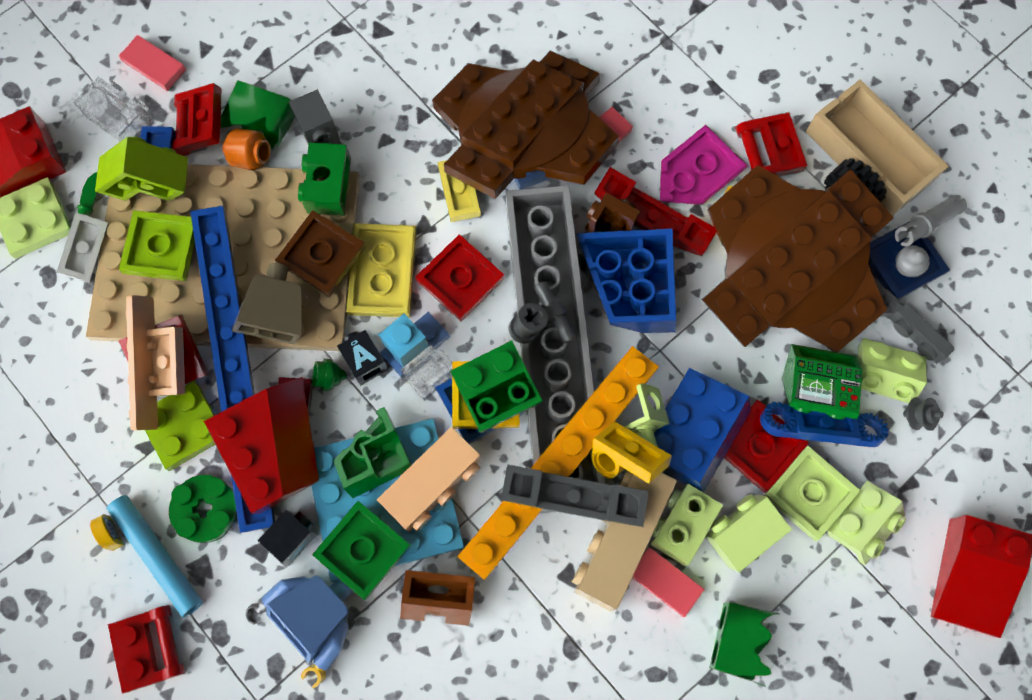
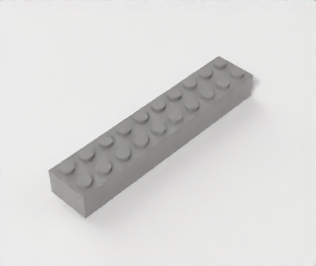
M569 185L506 191V212L517 313L527 303H536L544 307L535 290V286L544 281L547 283L556 301L562 303L567 312L565 317L576 335L575 340L570 343H564L554 323L546 325L532 342L528 344L520 343L522 361L543 401L527 410L533 465L594 393ZM592 449L570 477L605 484L604 476L593 465ZM545 509L541 511V513L555 512Z

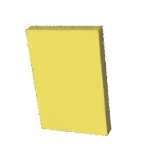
M354 223L353 235L365 242L366 248L349 271L347 315L400 317L405 313L408 318L411 317L416 226Z

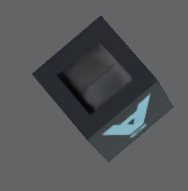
M366 330L360 333L355 331L348 334L342 339V343L337 345L360 386L388 371L384 360Z
M286 509L257 541L281 564L289 566L317 534L310 529L314 523L301 511L294 514Z

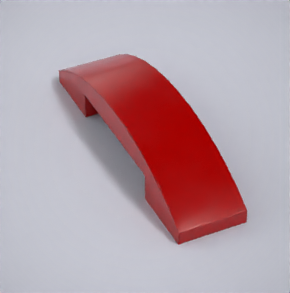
M609 167L594 192L600 200L608 193L619 200L626 199L630 201L640 211L636 227L641 230L672 229L674 247L695 255H704L716 234L715 227L693 214H690L687 218L635 187L636 181Z

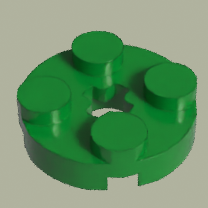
M212 475L194 476L176 486L171 493L169 503V519L176 533L180 537L196 543H211L223 538L228 533L227 531L231 528L233 522L235 523L237 520L233 488L222 479ZM203 500L207 504H212V510L207 511V517L202 518L201 514L196 513V508L200 506V502Z

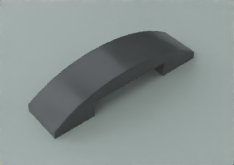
M507 464L501 501L643 527L649 491L550 474L540 470Z

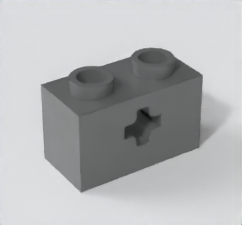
M318 89L289 101L307 144L309 142L341 144L334 121Z

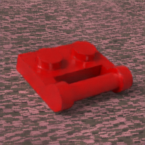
M215 83L184 91L174 96V107L177 108L176 133L175 140L172 142V149L177 154L188 156L193 150L220 143L222 88Z
M789 112L744 121L735 127L737 136L742 139L751 170L759 165L778 177L805 171L807 163ZM753 133H761L771 165L763 166Z
M170 605L154 608L148 612L107 624L122 694L185 674L183 663L179 664L169 619L172 616ZM153 622L156 624L165 668L162 670H158L149 624Z

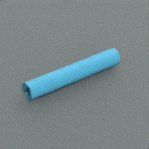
M123 495L113 500L107 506V511L183 618L196 611L203 604V601L128 495Z

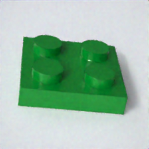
M357 501L314 551L312 556L366 601L411 545Z

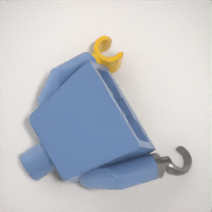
M318 575L310 579L305 576L282 579L259 599L258 604L253 603L248 606L245 613L246 619L250 624L255 625L258 621L253 619L252 610L255 609L259 614L266 612V615L309 664L314 660L315 664L302 671L301 679H305L310 671L317 674V681L312 686V688H315L325 680V670L330 668L342 651L349 629L346 621L349 610L343 601L354 591L340 579L328 587Z

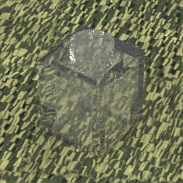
M430 345L405 365L401 372L406 381L425 401L436 392V386L452 378L450 372L452 370V360L442 349L437 352Z

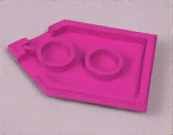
M704 125L662 159L660 202L703 205L748 166L707 125Z

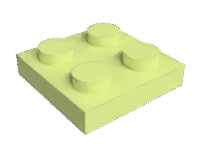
M48 177L0 198V232L8 252L13 258L17 259L68 236L71 224L55 186Z
M806 446L763 496H767L778 510L814 541H819L860 490L813 449Z

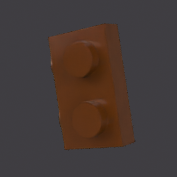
M606 193L601 202L595 200L587 214L589 220L585 230L588 233L634 231L640 211L630 201L626 199L619 200Z

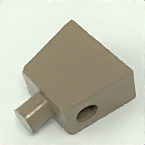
M270 263L267 276L254 275L234 322L232 332L293 345L296 343L302 332L301 286L286 281L288 273L286 265Z

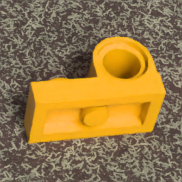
M616 421L593 439L592 462L596 470L606 478H614L626 469L649 484L670 465L672 455Z

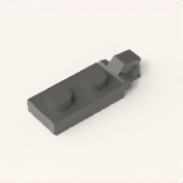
M887 288L880 293L887 308V311L881 316L890 319L894 323V329L901 336L909 337L918 346L917 350L919 353L925 356L927 360H933L937 364L955 350V347L908 303L905 305L901 303Z

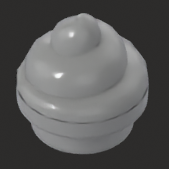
M914 245L904 247L896 256V268L899 273L906 277L921 276L927 271L930 264L927 252L923 248Z

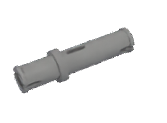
M955 194L929 211L914 215L909 223L895 231L896 241L900 242L902 239L907 238L900 244L906 247L919 238L929 237L937 227L956 215L963 213L967 208L966 200L963 198L956 203L955 201L960 199L961 195Z

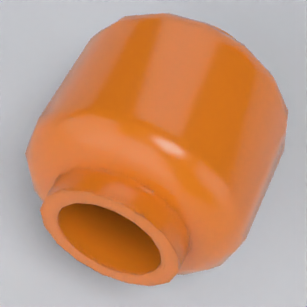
M233 129L227 135L222 145V150L228 164L242 169L254 171L259 167H263L271 155L269 142L261 132L256 130Z

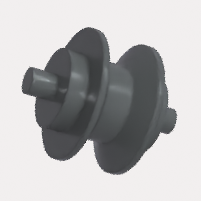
M913 398L909 402L907 409L904 410L903 416L906 417L909 426L913 430H920L924 426L926 430L933 431L937 427L940 418H943L944 413L940 411L937 402L933 398H927L924 402L920 398Z

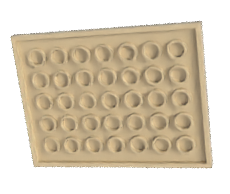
M188 164L185 192L171 201L141 192L126 201L109 196L105 222H108L99 252L86 337L89 340L118 342L126 338V297L128 295H138L154 299L155 325L175 316L183 315L195 344L211 346L196 245H194L187 281L127 275L119 270L133 210L191 217L190 211L223 206L226 209L239 297L242 305L254 275L267 276L269 264L276 263L275 259L309 215L302 202L298 200V185L304 182L306 173H303L302 169L259 167L252 171L233 166ZM350 171L345 216L320 214L352 235L353 226L356 223L360 182L359 172ZM319 177L317 181H324L328 177ZM290 272L287 273L286 281L301 286L302 332L294 345L246 335L247 347L339 351L337 345L342 343L346 331L349 272L330 297Z

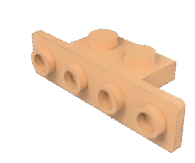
M128 295L126 297L130 428L132 431L158 429L157 396L185 394L183 328L168 327L155 329L154 299L146 296Z

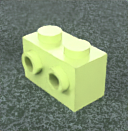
M687 483L681 490L675 488L666 504L670 507V510L664 519L660 517L652 534L653 539L649 544L683 566L691 563L723 507L721 503Z
M747 495L736 504L738 509L728 517L723 515L716 519L711 526V531L705 536L728 568L736 572L742 571L792 530L767 496Z

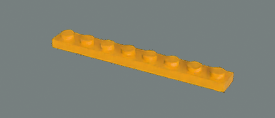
M632 346L530 469L570 477L593 449L594 437L618 419L638 394L636 386L641 383L646 384L658 370L659 366ZM503 501L457 557L485 581L543 509Z

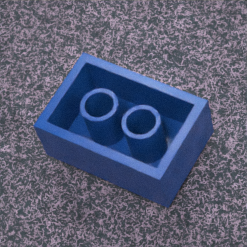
M689 368L665 408L669 424L657 429L654 432L658 448L672 455L670 465L662 473L685 485L688 483L704 493L751 411L750 396Z

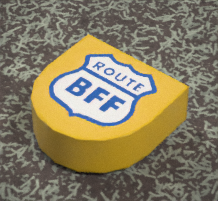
M102 514L91 520V532L102 548L114 551L124 545L110 515Z

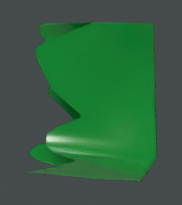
M237 80L222 112L221 127L242 125V129L262 130L271 149L276 144L278 148L295 118L289 104L291 100L288 97Z
M732 602L723 603L709 668L765 686L752 681L755 679V676H768L772 674L770 668L761 663L758 655L772 638L769 630L760 622L772 615H780V613Z

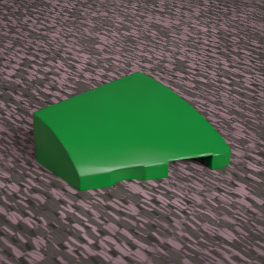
M385 407L380 408L376 412L378 418L365 432L361 429L354 437L353 443L348 448L343 449L333 460L342 486L352 499L402 475L412 465Z

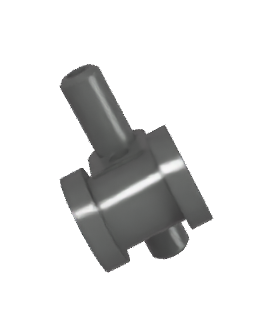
M544 281L535 286V290L544 307L536 303L524 304L508 326L510 336L521 344L532 342L538 333L551 323H554L564 343H570L576 339V335L565 317L567 315L566 310L560 301H556L550 288Z

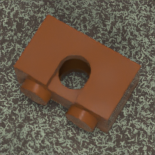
M405 570L400 619L424 621L425 615L446 617V624L469 626L473 608L475 577ZM438 585L448 588L449 591L438 594L429 591L428 588Z

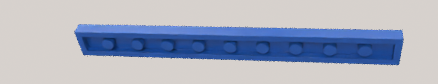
M223 206L194 210L190 211L222 412L253 396L255 390L246 334L232 332L241 303L226 209ZM231 476L240 533L269 528L275 522L273 507L261 514H251Z

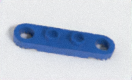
M772 402L766 406L760 415L762 427L769 434L777 437L878 447L889 435V428H886L888 426L887 423H883V418L880 420L877 414L873 416V413H859L858 419L848 417L845 419H835L826 413L816 411L803 413L785 403ZM771 414L780 416L785 424L778 425V422L774 423L775 420H772ZM864 426L872 427L877 436L875 434L872 436V433L867 434L869 431H865L866 427Z

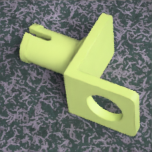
M641 383L636 387L644 417L624 427L657 446L654 432L669 424L660 390L657 387ZM648 394L655 401L656 410L649 403Z

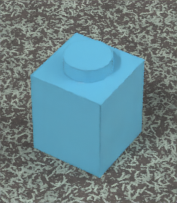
M405 313L379 334L385 348L404 369L429 348L426 337Z

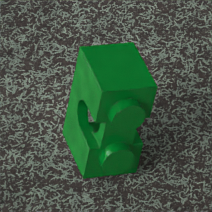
M309 142L308 152L302 156V172L306 173V179L298 185V200L302 202L308 214L313 210L318 214L345 216L351 157L347 145ZM319 177H328L324 181H317Z

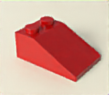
M30 106L0 118V198L47 177L51 180L67 173L46 123Z
M970 515L949 519L930 617L995 638H1001L1030 568L1032 534Z

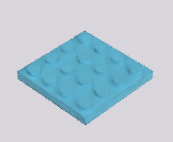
M434 419L396 428L411 464L419 459L438 440ZM354 438L315 448L320 481L312 485L322 541L325 540L354 504L359 501L411 545L395 566L464 549L453 498L444 506L438 503L429 512L432 516L431 519L420 530L416 531L413 528L408 532L377 501L400 476L352 499L342 486L333 460L343 449L348 448L353 443ZM328 570L331 582H335L339 579L330 570Z

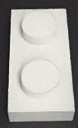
M75 212L56 274L90 283L108 222Z

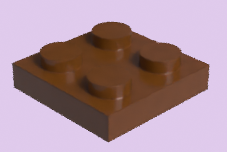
M312 210L275 261L276 263L286 265L288 272L330 297L365 250L366 244Z

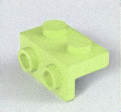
M865 338L860 342L858 346V361L862 367L861 389L906 403L919 396L927 383L925 356Z
M866 481L860 488V492L827 530V534L856 553L858 561L866 565L871 558L876 559L882 553L885 541L891 533L895 534L903 527L906 520L903 503L900 499Z

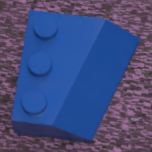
M672 229L576 233L610 325L640 333H670L676 331Z

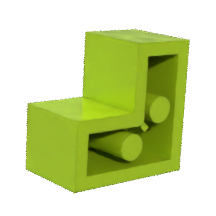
M127 136L99 157L95 192L124 201L139 192L171 201L185 192L188 157L177 154L171 148H160L148 144L142 138Z

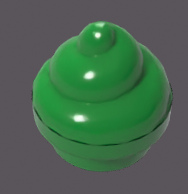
M323 359L322 362L315 361L312 383L313 387H320L321 391H330L334 386H338L342 380L347 378L345 371L340 369L338 364L331 359Z

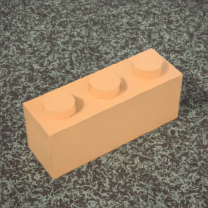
M450 427L377 501L406 531L410 532L413 528L418 531L431 519L432 516L429 512L438 503L444 506L456 494L453 488L462 479L468 482L480 470L481 467L478 465L481 461L480 454Z

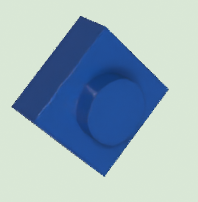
M142 126L140 138L146 140L148 144L172 149V142L175 140L176 132L173 127Z

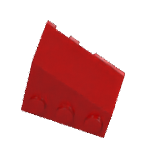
M303 377L266 388L204 421L251 514H261L320 481Z

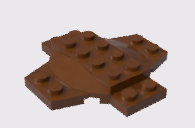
M551 50L540 62L533 59L525 68L510 71L467 63L432 99L434 110L455 131L459 130L461 146L444 163L445 173L494 199L503 192L513 179L526 178V172L535 170L544 171L545 177L585 185L617 147L619 142V136L588 107L587 96L600 82V73Z
M757 165L707 209L721 244L726 250L727 259L724 269L725 279L701 300L743 347H746L771 326L776 328H794L799 333L827 349L839 352L887 311L868 262L872 237L893 220L894 217L852 170L847 171L825 191L817 189L801 190Z

